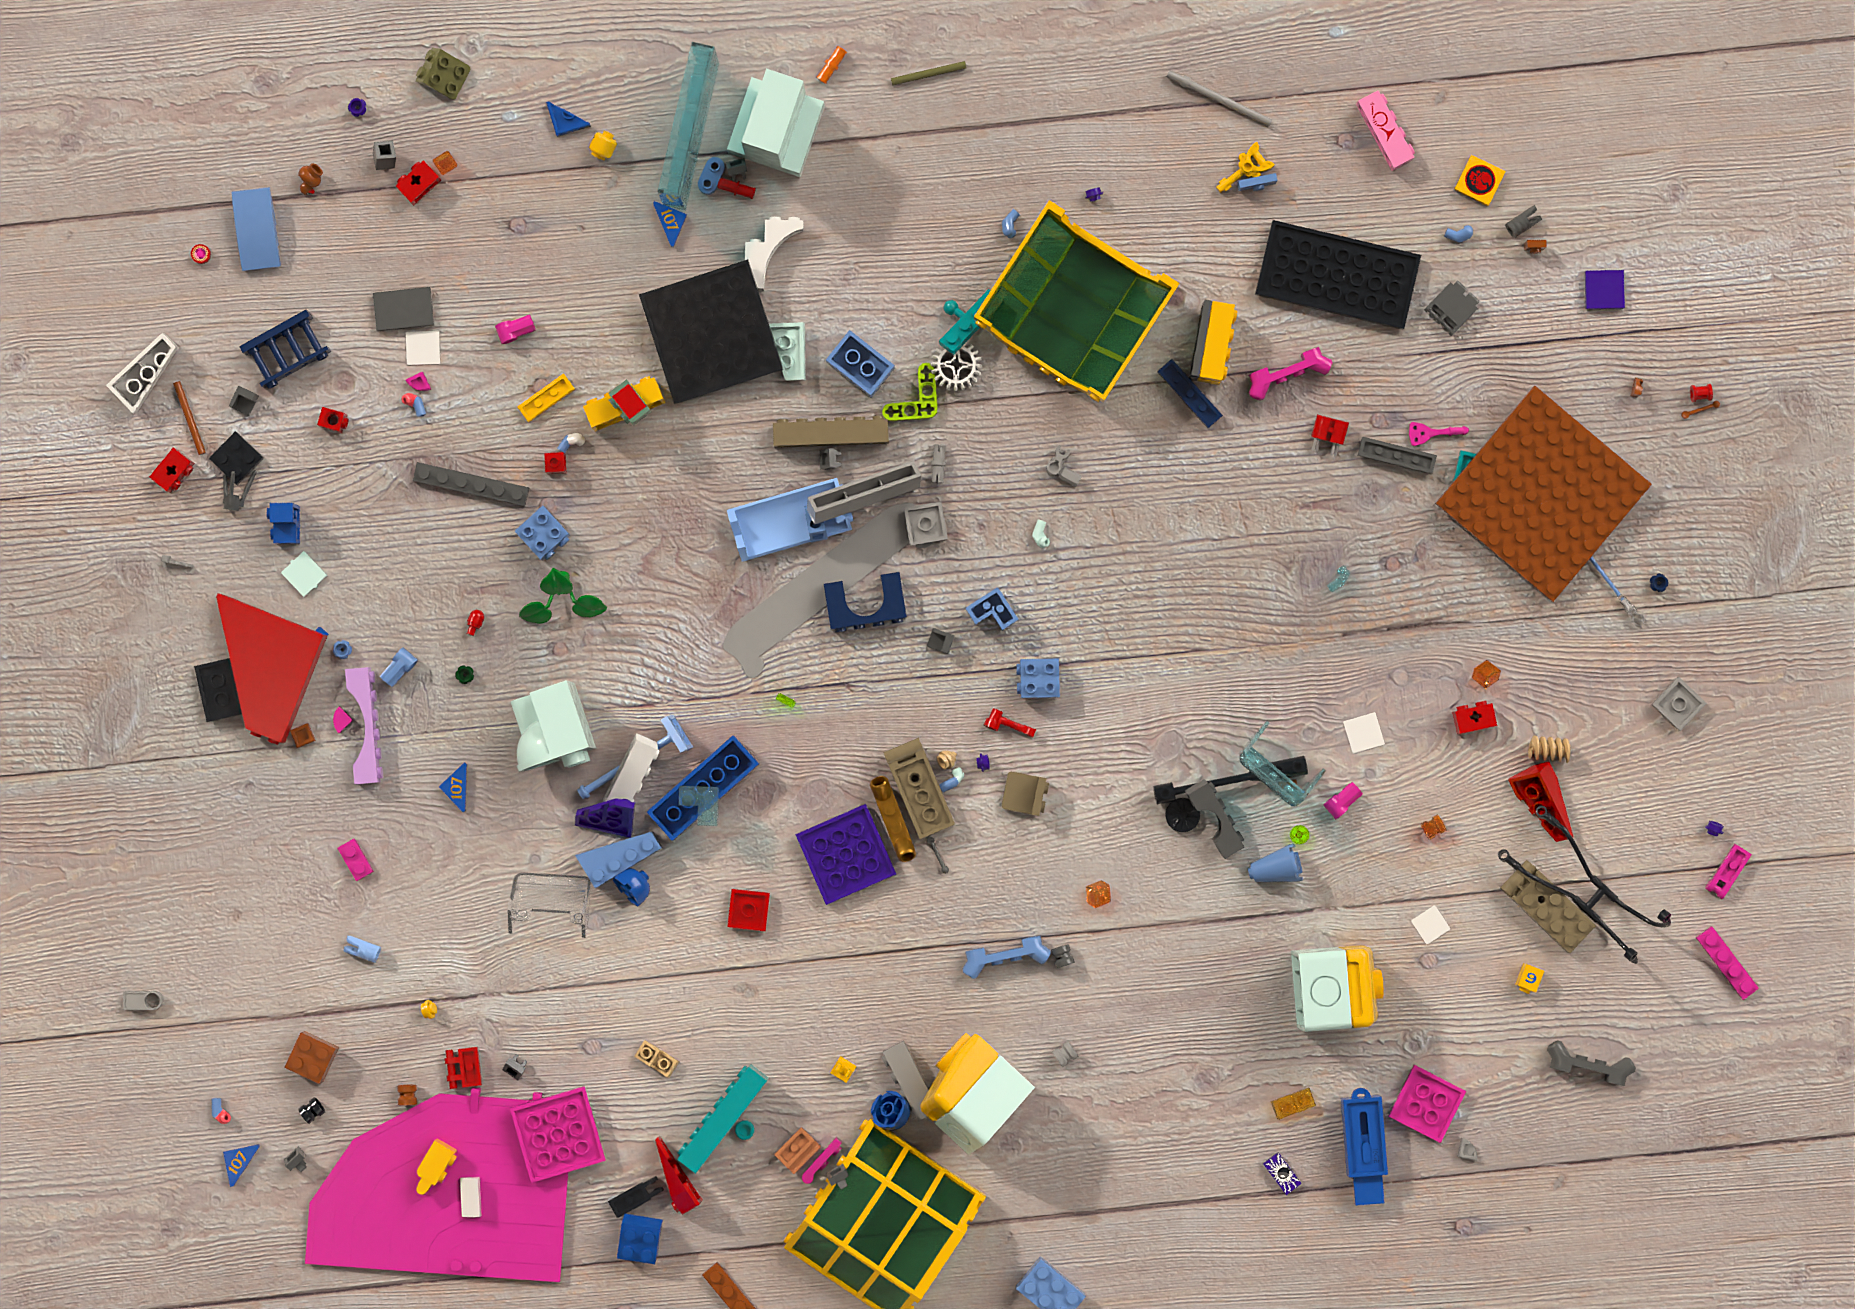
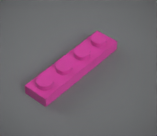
M1712 926L1696 937L1697 941L1742 1000L1759 989Z

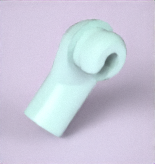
M1037 520L1032 537L1039 547H1048L1050 540L1043 532L1046 522Z

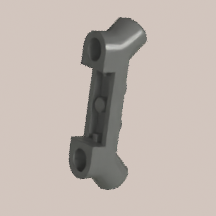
M1559 1040L1547 1047V1051L1552 1058L1550 1068L1570 1073L1573 1065L1605 1073L1604 1081L1625 1086L1627 1076L1636 1070L1634 1063L1628 1057L1623 1058L1612 1066H1607L1606 1061L1595 1059V1062L1587 1061L1588 1057L1576 1054V1058L1571 1057L1562 1041Z

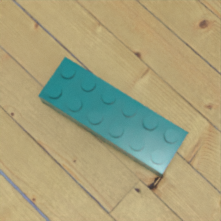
M752 1064L741 1069L737 1075L739 1080L731 1082L725 1090L728 1093L725 1098L721 1096L713 1106L715 1111L713 1113L709 1111L701 1121L704 1124L702 1128L697 1127L689 1137L692 1141L689 1144L685 1142L678 1151L680 1156L677 1160L695 1174L769 1079Z

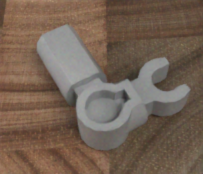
M1059 445L1055 450L1056 456L1052 457L1047 464L1046 471L1050 476L1058 475L1060 476L1059 479L1077 487L1082 476L1066 467L1062 468L1063 460L1068 458L1070 450H1067L1066 454L1062 455L1059 453L1061 445Z

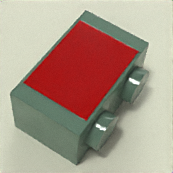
M627 379L608 393L611 396L609 399L610 403L615 409L618 407L623 413L620 416L627 424L631 422L634 426L652 412Z

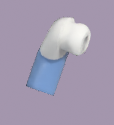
M580 433L568 434L557 449L566 453L570 445L577 444L582 446L585 443V438Z

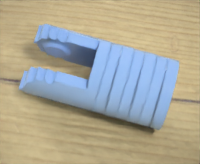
M347 936V942L358 948L347 945L344 946V952L373 963L377 961L381 951L380 946L353 936Z

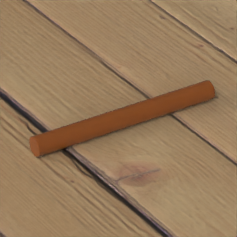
M180 381L175 382L173 385L198 455H203L206 451Z

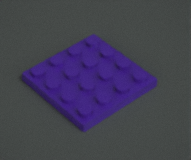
M866 804L795 834L826 905L896 875Z

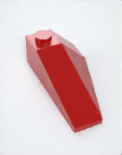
M1550 762L1533 765L1508 779L1516 797L1527 804L1528 810L1532 815L1535 814L1537 816V807L1545 806L1548 812L1559 820V823L1573 837L1558 778ZM1541 810L1539 814L1543 815L1545 810ZM1540 819L1542 827L1556 842L1568 840L1558 827H1554L1545 819Z

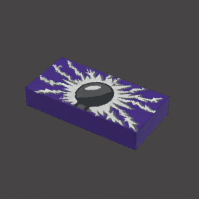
M1279 1152L1263 1163L1286 1195L1302 1184Z

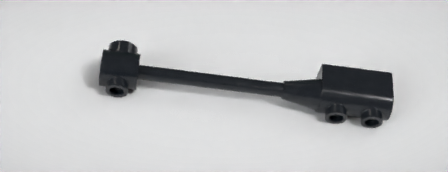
M1298 756L1265 763V765L1248 773L1209 780L1207 782L1208 784L1212 782L1214 787L1248 780L1272 782L1307 775L1308 769L1305 756ZM1172 782L1153 786L1156 804L1176 801L1175 795L1184 794L1186 789L1196 783L1175 788Z

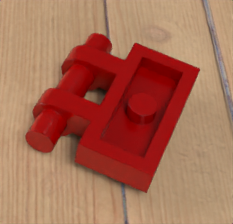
M478 1046L458 1049V1057H454L453 1049L445 1050L446 1058H444V1061L447 1064L448 1070L446 1078L447 1082L449 1081L450 1089L457 1088V1080L462 1081V1088L482 1085ZM455 1063L460 1064L461 1074H456Z

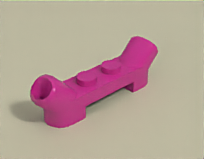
M1319 347L1313 348L1301 354L1303 361L1271 374L1267 367L1249 374L1252 385L1248 393L1250 397L1261 401L1265 398L1271 383L1276 382V384L1287 381L1286 377L1294 375V377L1303 375L1305 374L1304 370L1308 368L1326 375L1329 373L1333 362L1331 359L1322 356Z

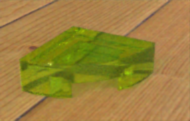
M778 693L776 700L791 708H794L796 701L781 693Z

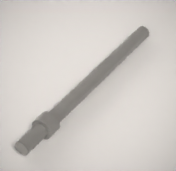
M1171 70L1168 72L1167 78L1180 83L1179 86L1188 87L1270 126L1272 119L1191 81V78L1188 76H1181Z

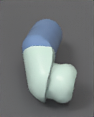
M960 767L952 770L953 778L939 784L942 792L956 787L964 778V772H962Z

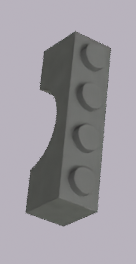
M1203 779L1186 789L1185 793L1197 811L1207 810L1216 814L1218 829L1212 840L1221 856L1226 859L1245 848L1242 843L1244 838L1239 830L1236 832L1233 828L1235 822L1230 814H1225L1224 809H1226V806L1221 798H1216L1215 793L1217 791L1212 782L1208 784Z

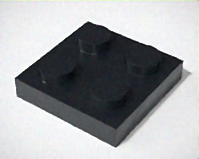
M235 431L209 459L228 478H231V472L234 471V483L239 485L264 457Z

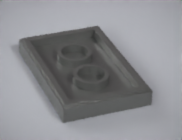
M430 287L373 293L376 331L434 326Z

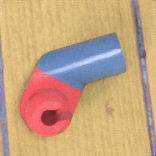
M412 393L402 396V403L414 407L417 417L426 415L421 397Z
M211 1098L213 1118L221 1124L230 1122V1114L221 1108V1098Z

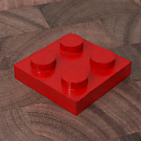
M731 889L727 927L766 931L770 893Z

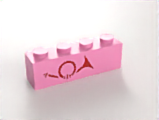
M1378 90L1360 99L1356 106L1391 171L1412 161L1415 152L1411 144H1407L1405 141L1406 135L1401 127L1398 128L1394 112L1392 110L1389 111L1385 95L1380 94Z

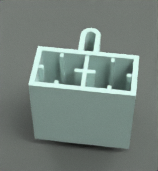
M566 680L530 692L528 696L511 701L521 732L517 746L518 772L528 771L562 760L564 767L568 768L590 761L587 751L596 749L575 683Z

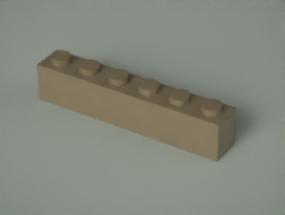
M873 416L872 420H865V417H853V420H846V417H836L834 421H827V418H815L813 422H808V419L805 418L796 419V422H788V419H778L777 423H773L774 448L889 444L888 419H884V416Z

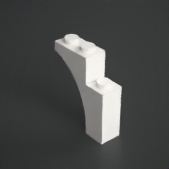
M769 217V220H765V241L761 242L759 239H750V242H745V260L749 259L758 291H764L766 270L777 248L791 236L804 231V222L800 218L789 217L788 220H781L780 217Z

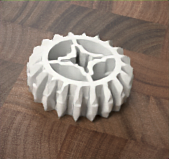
M966 342L956 352L952 360L945 362L941 361L949 351L943 347V351L938 348L936 349V353L939 356H932V359L937 362H932L931 366L937 367V369H933L931 372L932 374L938 373L934 379L936 381L942 379L940 382L941 387L947 383V390H950L951 385H953L954 391L957 392V386H961V390L964 391V384H967L970 388L972 387L970 380L975 383L977 382L974 375H981V372L976 369H981L982 365L976 364V362H980L982 359L981 357H974L978 354V350L971 352L973 349L972 344L966 348ZM960 351L966 353L972 363L962 361ZM956 356L958 357L959 365H962L957 370V375H955L954 366H951L956 361ZM941 368L951 370L953 380L947 378L942 373ZM972 369L966 378L959 380L961 371Z

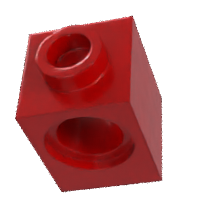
M322 407L317 425L342 433L343 429L346 430L349 419L347 414ZM332 416H338V423L336 425L330 424Z
M564 452L544 453L545 473L567 474L566 454Z

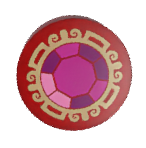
M198 244L192 248L191 257L196 263L205 264L211 258V251L207 246Z

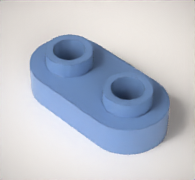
M712 157L705 164L698 180L699 190L703 194H713L717 189L718 181L722 178L725 171L724 162L720 158ZM715 163L719 165L716 170L711 168ZM710 181L711 185L709 187H705L704 182Z

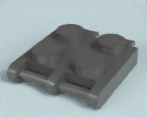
M1458 280L1454 284L1450 282L1424 309L1426 313L1429 312L1437 320L1438 324L1441 323L1450 332V336L1478 309L1476 305L1480 302L1471 292L1465 296L1463 293L1467 288Z

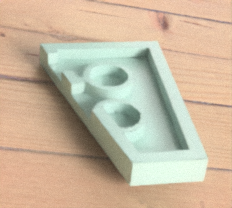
M805 323L769 324L784 369L782 372L785 380H806Z

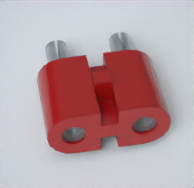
M1317 414L1311 437H1314L1311 450L1317 452L1322 439L1333 442L1330 455L1337 456L1339 444L1344 445L1349 422Z

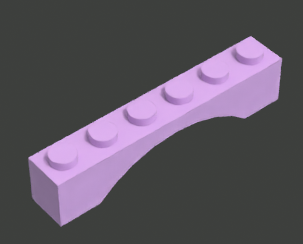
M369 667L345 669L346 688L358 702L365 722L363 747L353 764L354 784L380 783V778H383V769L379 767L381 748L377 746V740H380L379 728L376 729L378 711L374 709V702L377 701L376 690H373L372 683H375V673Z

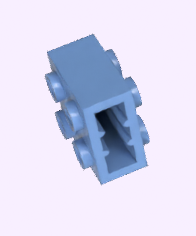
M545 506L540 507L515 530L518 536L542 561L550 559L555 554L554 550L558 546L563 547L569 541L568 537L570 536L567 530Z
M1059 658L1020 659V664H1016V673L1020 675V683H1017V694H1021V698L1060 697Z

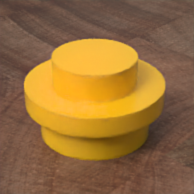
M426 1000L425 1003L421 1004L423 1017L435 1018L437 1006L431 1000Z

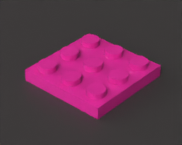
M1413 1065L1388 1117L1441 1143L1466 1091Z

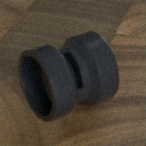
M316 1097L312 1098L309 1104L298 1108L301 1116L308 1124L312 1123L315 1117L326 1113L323 1105Z

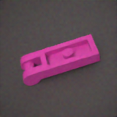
M1734 844L1705 889L1709 892L1713 891L1717 894V897L1723 899L1752 854ZM1719 880L1725 883L1722 888L1717 885Z
M837 1136L803 1173L802 1181L804 1183L810 1184L814 1179V1173L818 1169L822 1171L829 1163L827 1159L831 1155L835 1157L842 1149L840 1146L842 1141Z

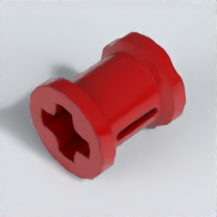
M1707 384L1706 386L1699 387L1691 385V401L1696 402V400L1702 399L1712 401V385Z

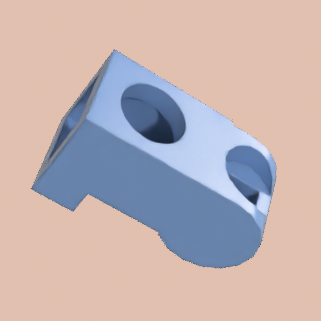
M804 506L810 541L816 542L828 539L824 521L814 525L807 511V506Z

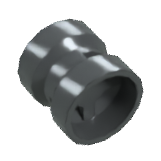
M1069 944L1051 949L1052 955L1056 958L1055 964L1057 968L1075 963L1073 956L1070 955L1071 949Z

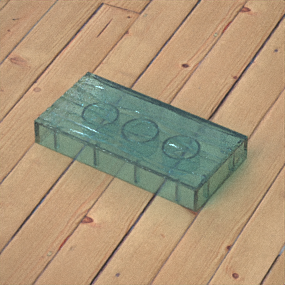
M696 42L691 43L658 188V194L663 205L681 210H686L719 67V60L714 46Z

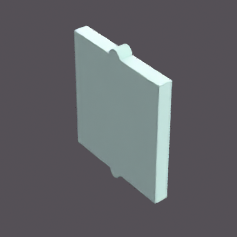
M305 551L295 560H291V564L281 572L303 597L312 589L317 588L318 584L327 576Z

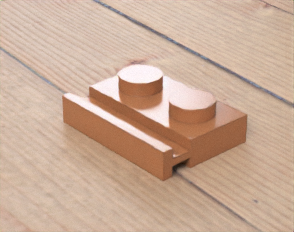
M801 1127L774 1155L795 1174L821 1148V1145Z

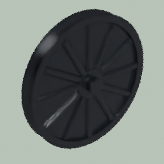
M1178 798L1168 805L1165 817L1168 825L1173 830L1188 832L1197 826L1200 820V811L1193 807L1188 798Z

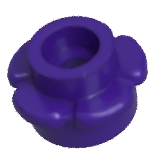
M359 98L352 99L348 104L349 112L355 117L364 115L367 110L366 102Z
M1100 187L1085 191L1087 196L1085 199H1089L1090 202L1099 200L1103 192H1101Z
M980 753V757L976 758L977 768L981 769L982 772L990 770L988 754L982 755Z
M1709 821L1708 825L1705 826L1708 830L1707 833L1710 835L1718 836L1724 833L1722 831L1724 826L1718 822Z

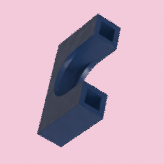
M900 572L880 575L884 595L883 604L877 612L868 616L857 615L849 609L845 599L843 581L825 583L824 590L831 630L835 629V633L847 631L846 627L854 626V630L866 628L865 624L873 623V627L884 625V621L892 620V624L903 622V618H907Z

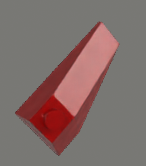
M658 1136L655 1141L673 1201L671 1205L677 1213L680 1211L683 1215L698 1206L703 1199L662 1138Z

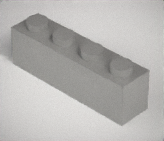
M903 1040L884 1050V1056L881 1058L886 1067H891L893 1073L890 1075L895 1084L899 1083L902 1089L899 1091L900 1095L908 1100L911 1106L910 1114L912 1118H917L920 1121L927 1117L921 1111L920 1105L929 1089Z

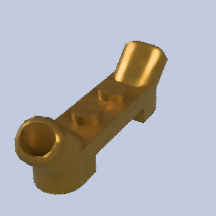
M876 777L870 781V788L897 858L901 862L911 861L916 857V851L887 777Z

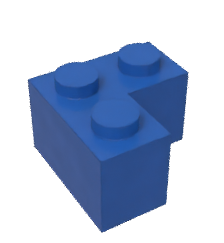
M270 503V508H267V519H270V523H273V528L270 530V537L273 543L300 544V506L294 503Z

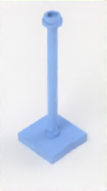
M674 715L661 719L668 733L667 736L657 741L658 750L670 742L675 743L680 753L693 748ZM619 766L586 787L581 785L577 791L582 799L589 798V793L613 779Z

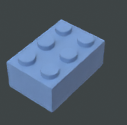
M850 330L826 359L827 364L870 398L873 397L895 369L894 364Z
M1041 1256L1016 1285V1289L1040 1309H1076L1086 1297L1082 1290Z

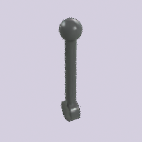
M928 837L927 843L931 845L942 867V873H948L949 868L945 866L934 844V838Z

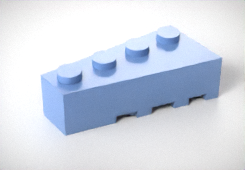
M652 831L575 856L594 888H598L663 847Z

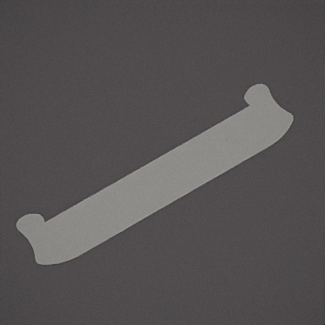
M913 503L897 504L882 511L732 626L724 640L723 648L739 661L746 676L755 678L760 675L764 668V662L759 656L827 606L824 590L825 583L843 581L845 592L910 543L904 508L915 506ZM933 542L915 546L918 548H926L933 544Z

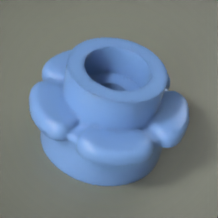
M345 640L337 641L334 644V655L340 659H346L352 652L349 642Z

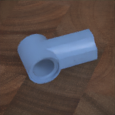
M403 647L396 653L392 663L384 670L380 677L388 685L394 687L400 678L414 667L418 659Z

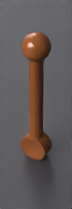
M1714 401L1713 404L1689 412L1684 411L1682 412L1681 416L1682 418L1687 419L1689 415L1713 407L1718 408L1720 406V402Z

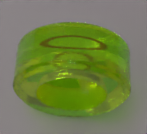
M1296 825L1290 830L1289 835L1293 843L1304 844L1308 841L1309 831L1305 826Z

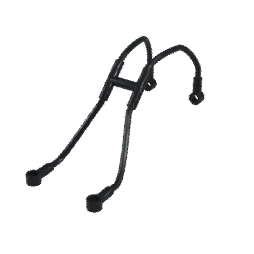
M1545 806L1537 807L1536 814L1540 819H1545L1565 834L1590 881L1598 888L1595 894L1585 903L1577 895L1575 896L1573 893L1526 871L1519 862L1510 856L1506 849L1498 852V858L1530 879L1572 898V901L1594 922H1597L1626 951L1624 957L1630 962L1637 964L1638 952L1633 948H1628L1592 908L1605 894L1612 902H1615L1626 911L1655 927H1669L1671 925V914L1663 909L1657 917L1663 923L1655 922L1620 901L1618 896L1596 875H1592L1569 831L1548 812ZM1541 810H1545L1543 815L1539 814ZM1502 854H1507L1506 858H1501Z

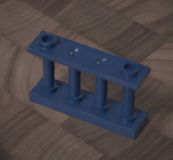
M307 309L239 346L243 354L246 356L249 354L255 360L265 379L259 383L264 389H271L277 386L278 381L316 360H324L328 357V353L332 352L327 346L322 348L309 325L313 317ZM297 327L304 330L315 350L313 354L307 357L304 356L292 334L293 330ZM281 336L286 337L298 359V362L291 366L287 365L276 345V339ZM265 345L266 347L269 346L282 370L273 376L259 354V348Z

